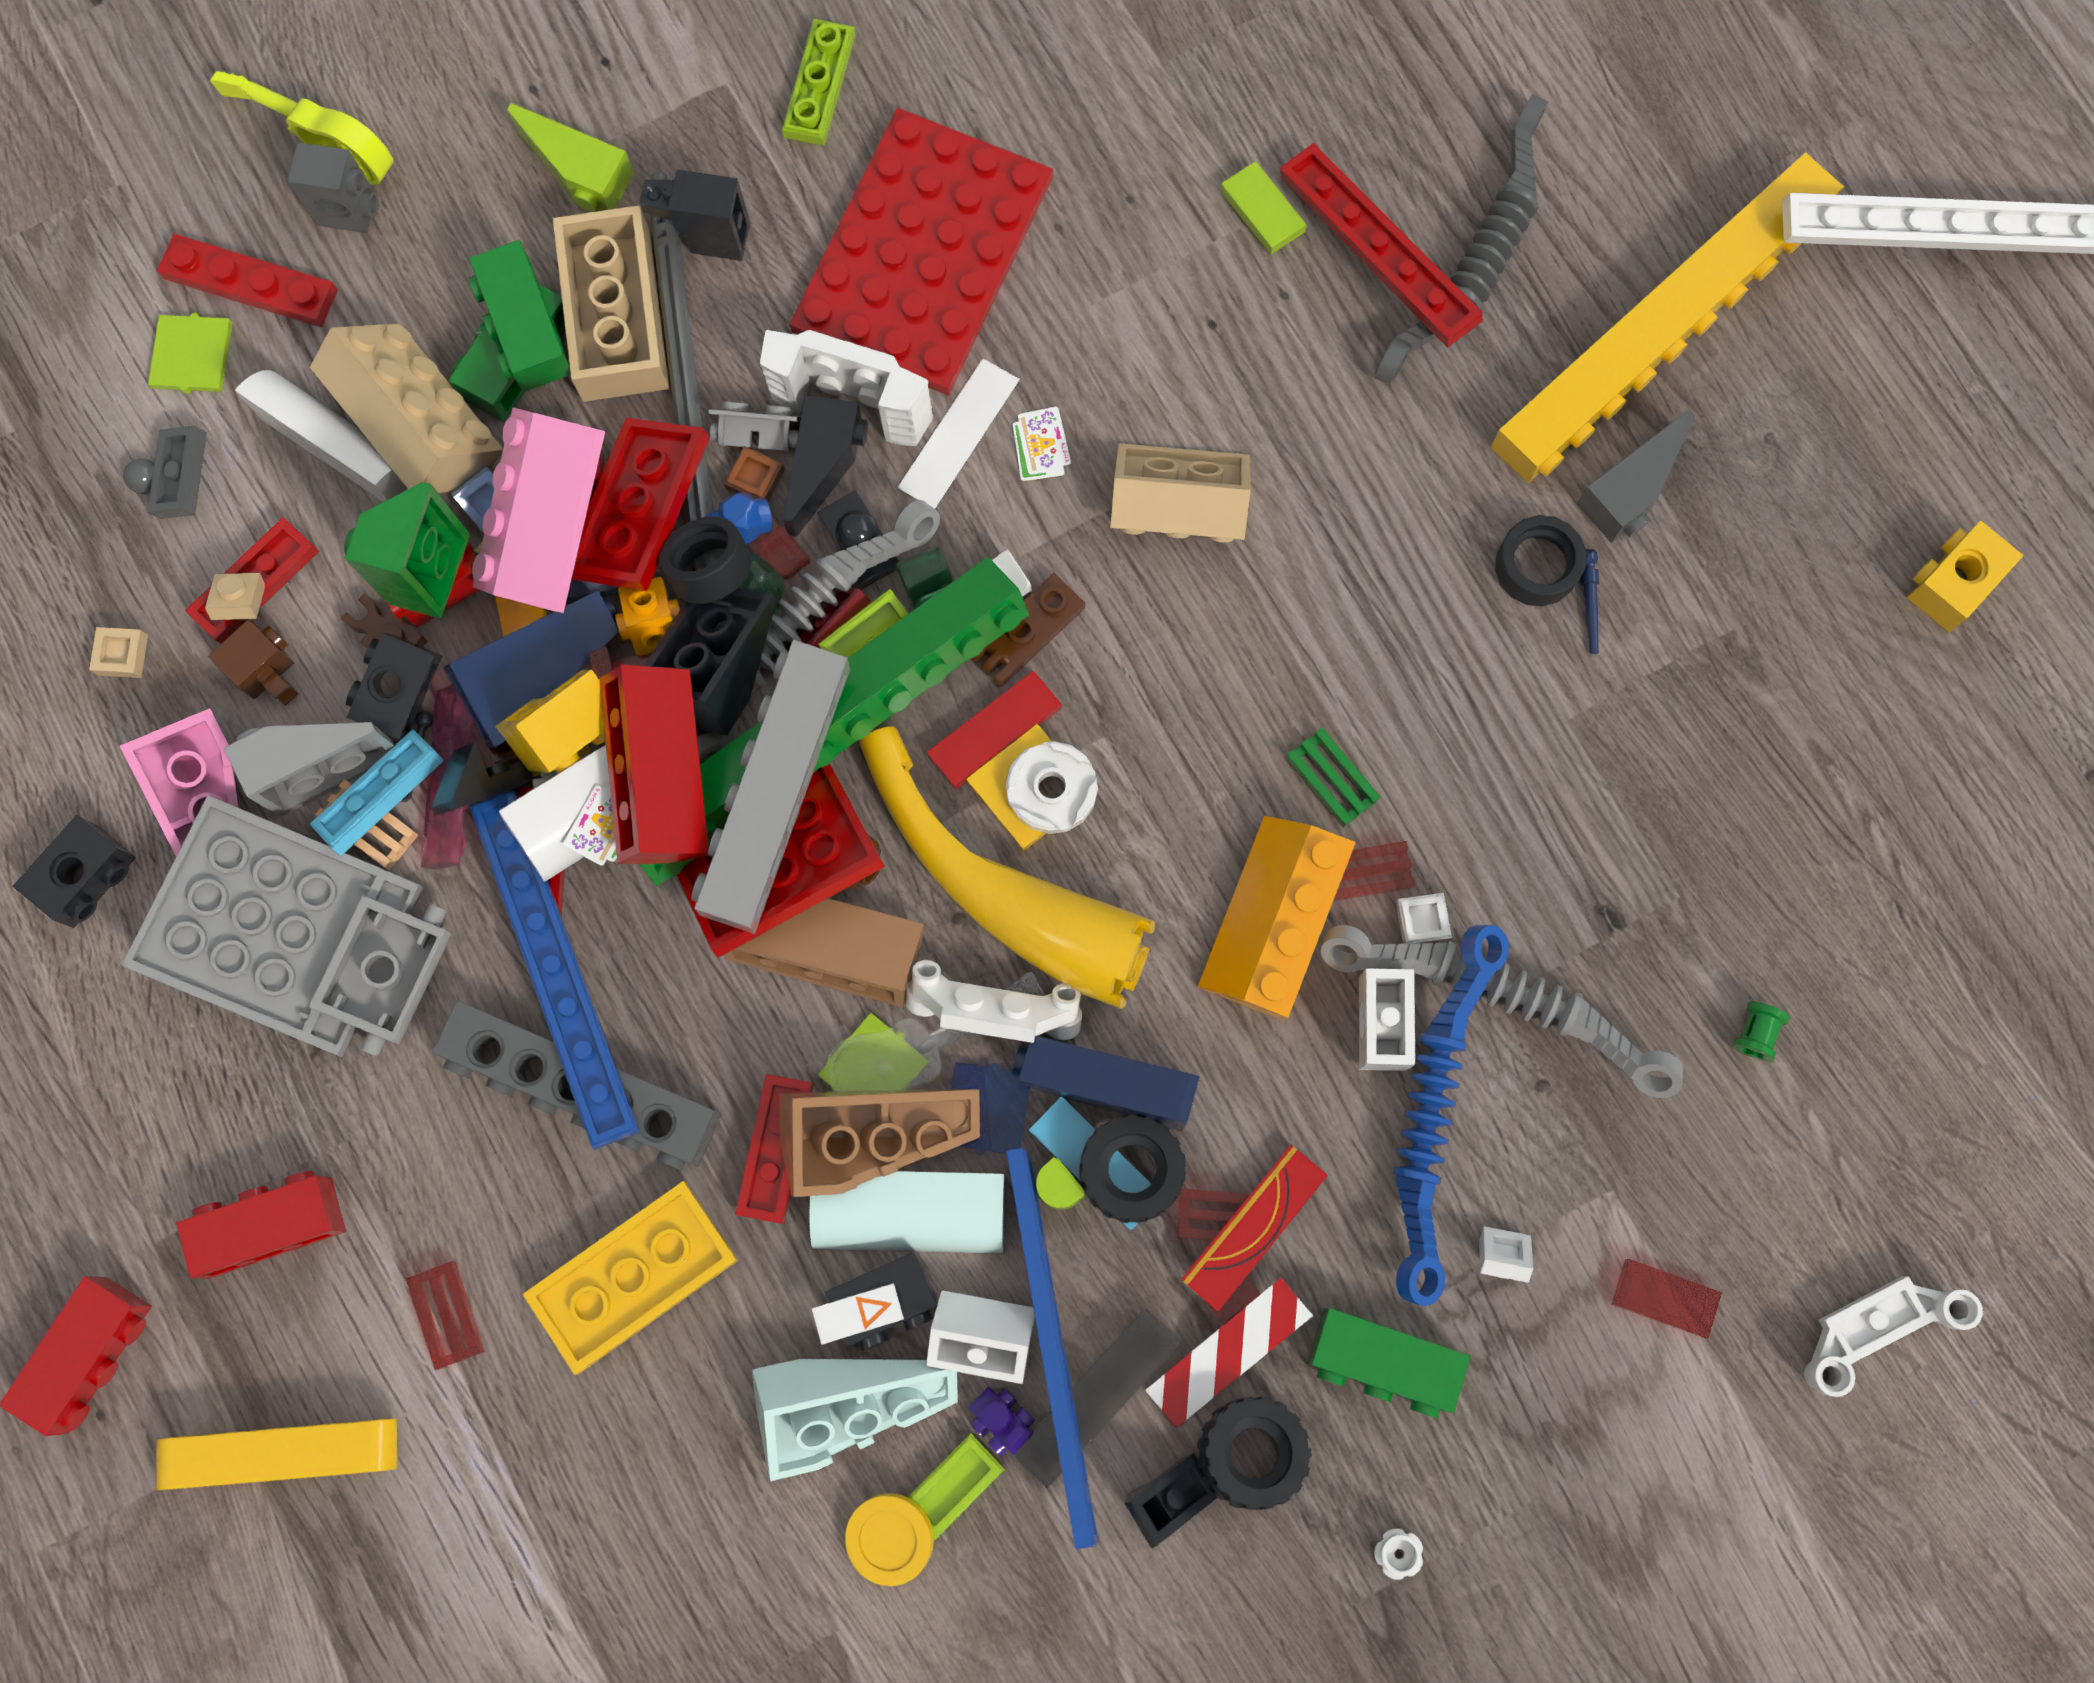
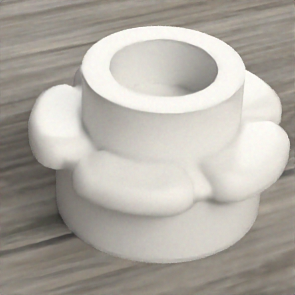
M1399 1528L1390 1529L1383 1534V1540L1375 1546L1374 1555L1376 1562L1382 1565L1383 1573L1392 1579L1401 1580L1405 1576H1414L1423 1564L1421 1554L1423 1546L1419 1538L1413 1533L1406 1534ZM1397 1549H1401L1404 1552L1403 1557L1400 1559L1395 1557Z

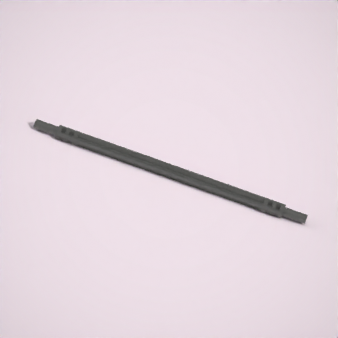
M655 172L650 175V180H668L667 174L664 172ZM650 214L675 424L702 427L679 232L675 230L672 220ZM705 451L684 500L687 523L706 517V515L713 512ZM717 549L707 551L695 558L692 562L693 571L706 568L718 560Z

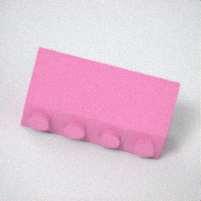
M512 408L511 417L508 418L503 428L504 448L501 461L493 473L494 493L491 506L483 518L482 528L484 537L481 551L473 563L472 573L474 582L472 587L495 596L564 613L605 431Z

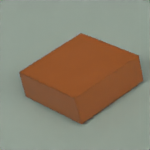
M743 446L724 482V486L733 493L746 492L751 494L754 499L765 498L768 502L785 468L783 463Z

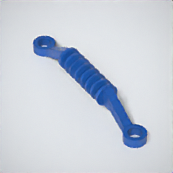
M1474 925L1465 932L1461 941V955L1467 969L1460 977L1461 980H1458L1453 991L1447 997V1003L1444 1002L1438 1011L1439 1014H1436L1432 1020V1025H1429L1425 1033L1419 1036V1042L1432 1050L1429 1054H1419L1415 1057L1416 1061L1428 1067V1071L1412 1074L1411 1078L1424 1085V1091L1408 1092V1097L1421 1104L1420 1109L1408 1110L1404 1113V1116L1417 1123V1127L1401 1130L1400 1134L1413 1141V1147L1397 1148V1154L1408 1159L1410 1163L1409 1166L1394 1167L1393 1175H1396L1397 1185L1400 1188L1398 1191L1400 1200L1403 1201L1401 1206L1405 1214V1226L1408 1227L1406 1231L1410 1240L1409 1246L1411 1255L1405 1258L1399 1266L1396 1274V1287L1403 1300L1420 1306H1430L1437 1302L1445 1287V1272L1439 1261L1434 1235L1435 1229L1432 1221L1433 1216L1430 1208L1433 1203L1432 1195L1435 1193L1436 1184L1440 1185L1441 1177L1429 1171L1428 1167L1433 1164H1442L1445 1161V1158L1432 1151V1146L1447 1145L1449 1141L1435 1131L1436 1127L1452 1125V1120L1439 1114L1440 1108L1455 1107L1456 1102L1444 1096L1443 1090L1457 1089L1460 1084L1446 1076L1447 1071L1462 1070L1463 1064L1450 1058V1054L1466 1051L1467 1043L1464 1042L1466 1031L1464 1030L1467 1027V1018L1474 1010L1473 1007L1487 987L1486 984L1494 973L1502 968L1508 957L1509 944L1507 936L1496 925ZM1486 938L1488 942V953L1484 959L1481 952V945L1483 940ZM1423 1269L1425 1281L1422 1288L1418 1291L1417 1277Z

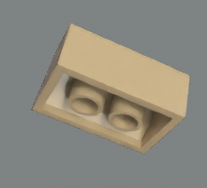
M1119 443L1110 528L1120 529L1124 533L1133 535L1150 531L1161 532L1172 538H1186L1190 535L1207 536L1217 542H1231L1234 539L1245 540L1251 491L1250 455Z

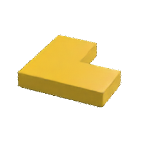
M1038 724L966 779L967 784L1023 852L1047 833L1032 830L1017 819L1008 803L1006 781L1010 766L1021 752L1030 747L1042 745L1044 742H1051V739Z

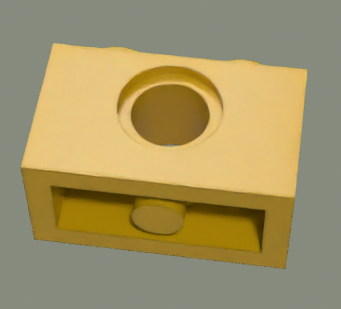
M1981 520L1969 531L1965 532L1962 528H1959L1941 546V549L1946 552L1945 556L1938 563L1930 559L1912 578L1918 585L1906 597L1948 633L1974 612L2024 556ZM1955 567L1961 569L1966 574L1967 580L1957 575Z

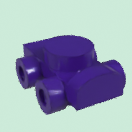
M987 1387L969 1406L970 1411L976 1416L970 1425L983 1438L989 1432L994 1435L988 1444L998 1455L1002 1457L1007 1451L1014 1455L1034 1434L1028 1427L1032 1425L1035 1419L1022 1406L1016 1413L1011 1410L1017 1400L1005 1388L996 1394L990 1387Z

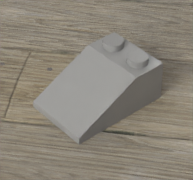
M372 722L284 725L247 730L236 738V742L226 746L224 750L246 796L279 817H282L337 789L344 779L350 782L362 776L397 743Z

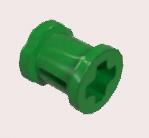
M1748 1002L1746 1011L1749 1013L1741 1038H1736L1733 1048L1752 1058L1773 1062L1776 1056V1052L1773 1050L1782 1025L1788 1024L1790 1015L1781 1009L1765 1003Z

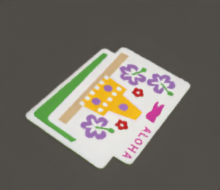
M1055 406L1019 414V421L1013 423V431L1021 480L1029 481L1063 476V466L1070 465L1071 460L1058 407Z
M609 782L605 789L599 785L594 787L563 842L565 847L599 865H604L606 860L614 862L617 858Z

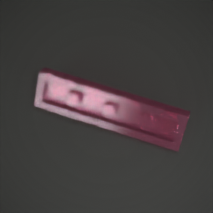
M453 684L435 692L431 747L444 761L428 775L421 867L433 870L459 865L466 844L463 834V820L468 805L434 816L431 809L453 751L470 744L473 721Z

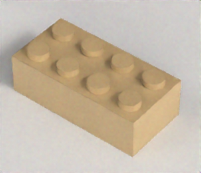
M640 205L553 218L571 380L583 402L670 389L651 235Z
M400 323L330 328L310 369L408 489L424 482L431 484L438 493L456 490L485 466L490 471L492 470L503 452V448L491 435L489 428L477 418L464 402L463 397L454 390L440 373L436 364L426 356L412 339L411 334Z

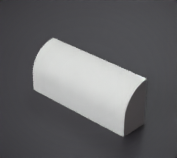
M271 370L259 371L245 379L235 389V392L262 421L382 502L408 489L357 426L278 373Z
M606 745L499 811L503 822L544 882L584 857L565 847L563 842L594 787L599 785L605 789L609 782Z

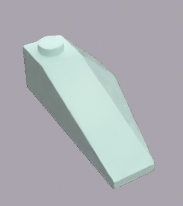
M797 1359L752 1369L755 1405L770 1481L819 1470L833 1463L831 1456L854 1444H857L861 1450L875 1443L873 1435L895 1424L906 1428L957 1403V1372L926 1366L927 1360Z

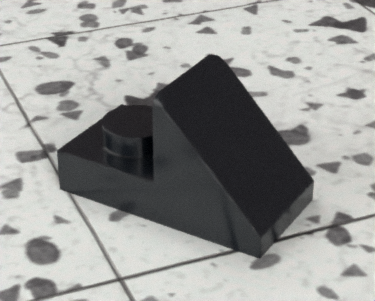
M471 743L453 751L431 809L434 816L532 782L534 778L531 771H528L525 765L511 769L508 761L485 768L477 745Z
M1194 1453L1181 1458L1153 1481L1130 1491L1127 1495L1125 1506L1150 1548L1158 1546L1218 1498L1213 1494L1215 1491L1211 1486H1207L1203 1480L1204 1474L1202 1468L1198 1466Z

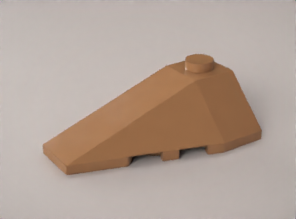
M979 1089L826 1091L779 1094L780 1144L790 1192L793 1197L842 1194L857 1188L856 1186L879 1176H887L898 1171V1168L925 1157L931 1158L980 1138Z

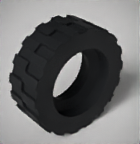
M1128 1114L1126 1117L1119 1118L1117 1116L1110 1119L1104 1125L1101 1124L1092 1136L1089 1137L1081 1155L1079 1176L1081 1177V1186L1088 1196L1089 1202L1094 1208L1099 1209L1104 1216L1119 1220L1122 1223H1142L1163 1214L1178 1198L1186 1178L1185 1154L1182 1153L1180 1148L1181 1143L1177 1137H1173L1166 1125H1160L1154 1121V1118L1148 1116L1144 1118L1138 1117L1137 1114ZM1124 1146H1140L1146 1149L1155 1160L1156 1175L1154 1181L1147 1189L1141 1192H1124L1117 1188L1110 1178V1159L1118 1149Z
M1247 1397L1226 1403V1406L1218 1408L1211 1414L1213 1417L1210 1421L1205 1422L1202 1428V1437L1198 1439L1197 1449H1199V1458L1197 1461L1199 1468H1202L1204 1474L1203 1480L1207 1486H1211L1215 1491L1213 1494L1220 1500L1228 1501L1229 1505L1235 1508L1264 1510L1275 1508L1274 1506L1278 1504H1284L1291 1500L1290 1496L1293 1493L1300 1491L1303 1487L1302 1482L1305 1477H1308L1310 1471L1308 1464L1309 1458H1312V1451L1308 1446L1307 1439L1309 1436L1307 1430L1302 1428L1299 1423L1301 1420L1295 1413L1286 1409L1287 1406L1281 1402L1275 1403L1270 1401L1271 1398ZM1248 1428H1257L1268 1433L1277 1448V1460L1274 1468L1269 1474L1258 1479L1242 1475L1235 1468L1231 1459L1233 1440L1241 1431Z

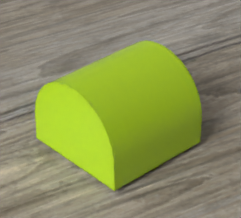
M1054 1157L1039 1171L1036 1179L1037 1192L1041 1201L1049 1208L1066 1210L1076 1205L1085 1197L1084 1189L1058 1158L1055 1159Z

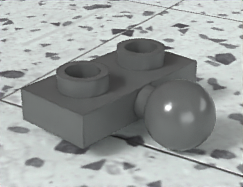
M195 425L159 430L155 463L147 459H135L127 464L123 477L128 488L139 494L150 493L147 513L159 519L195 515L207 432Z

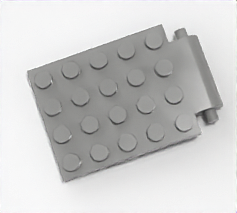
M207 795L121 966L340 1057H343L356 1028H360L368 1032L360 1050L378 1057L386 1040L400 1045L452 933L439 928L447 912L440 907L429 904L422 920L411 916L423 891L421 885L346 853L340 856L325 844Z

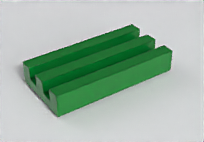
M1323 728L1315 732L1314 736L1310 739L1308 738L1302 742L1297 749H1293L1285 758L1343 828L1379 801L1381 797ZM1317 745H1320L1322 747V749L1328 754V756L1333 760V762L1338 766V768L1344 773V775L1349 779V781L1354 785V787L1359 791V793L1365 798L1363 801H1361L1356 796V794L1350 789V787L1345 783V781L1340 777V775L1335 771V769L1319 752V750L1316 748ZM1307 754L1352 807L1349 812H1346L1302 759L1304 755Z

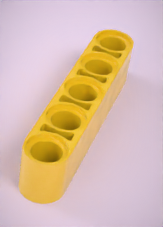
M397 1418L156 1439V1490L398 1469Z

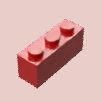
M304 1171L286 1177L284 1179L285 1186L268 1191L267 1186L256 1187L239 1193L238 1202L222 1206L221 1202H213L192 1209L193 1217L176 1222L189 1277L192 1279H211L346 1233L332 1178L314 1176L313 1171Z
M84 1276L1 1400L0 1407L44 1436L68 1434L75 1430L87 1417L90 1406L87 1404L97 1389L106 1385L114 1376L118 1368L116 1360L126 1345L132 1344L143 1332L146 1326L144 1318L152 1306L107 1277Z

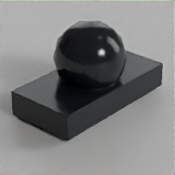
M856 490L817 512L839 551H846L849 547L858 546L862 542L870 541L875 537L883 535L877 521L871 516ZM895 556L887 561L878 563L876 566L865 569L866 571L857 579L862 589L901 568L900 561Z

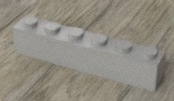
M793 640L789 653L784 651L780 653L773 674V678L778 679V683L773 696L766 695L758 712L757 722L762 723L757 740L749 739L743 752L741 766L746 767L742 781L740 785L733 783L725 802V811L730 813L724 830L717 828L709 845L708 855L712 856L713 860L707 875L700 873L693 888L691 900L697 902L695 910L700 916L755 934L850 672L847 657Z

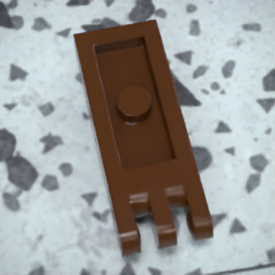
M1054 572L1024 600L1029 616L1023 619L1016 628L1005 632L986 646L979 655L970 659L973 663H977L987 653H990L991 656L982 664L980 669L986 675H989L999 665H1002L1004 668L993 679V682L999 688L1004 686L1085 609V602Z

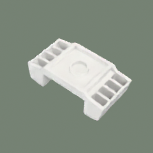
M770 330L765 331L760 365L774 403L779 406L792 407V412L800 414L812 383L825 393L831 395L848 394L857 397L861 403L869 407L879 408L885 441L908 446H916L933 420L927 379L899 367L895 357L815 331L807 330L799 335Z

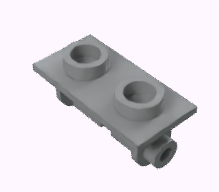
M722 401V410L709 409L708 414L719 415V422L712 423L710 428L711 441H718L719 446L751 447L752 431H759L758 448L784 450L785 452H790L791 448H796L799 430H793V421H801L802 417L792 416V407L766 405L765 414L748 412L749 403Z

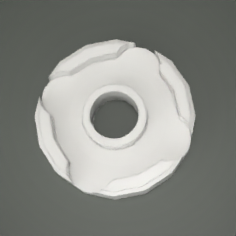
M1056 741L1044 742L1042 745H1036L1021 752L1010 766L1006 781L1008 803L1017 819L1030 829L1047 834L1067 832L1083 823L1094 808L1098 792L1095 771L1086 755L1072 745ZM1050 776L1058 777L1065 784L1063 794L1053 799L1044 797L1038 789L1040 782Z

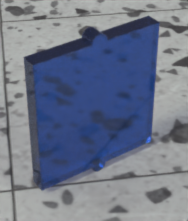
M956 1062L951 1089H979L980 1138L958 1147L976 1149V1153L979 1155H983L985 1151L1007 1154L1006 1151L1021 1147L1030 1088L1019 1085V1073L999 1069L995 1063L991 1064L990 1067Z

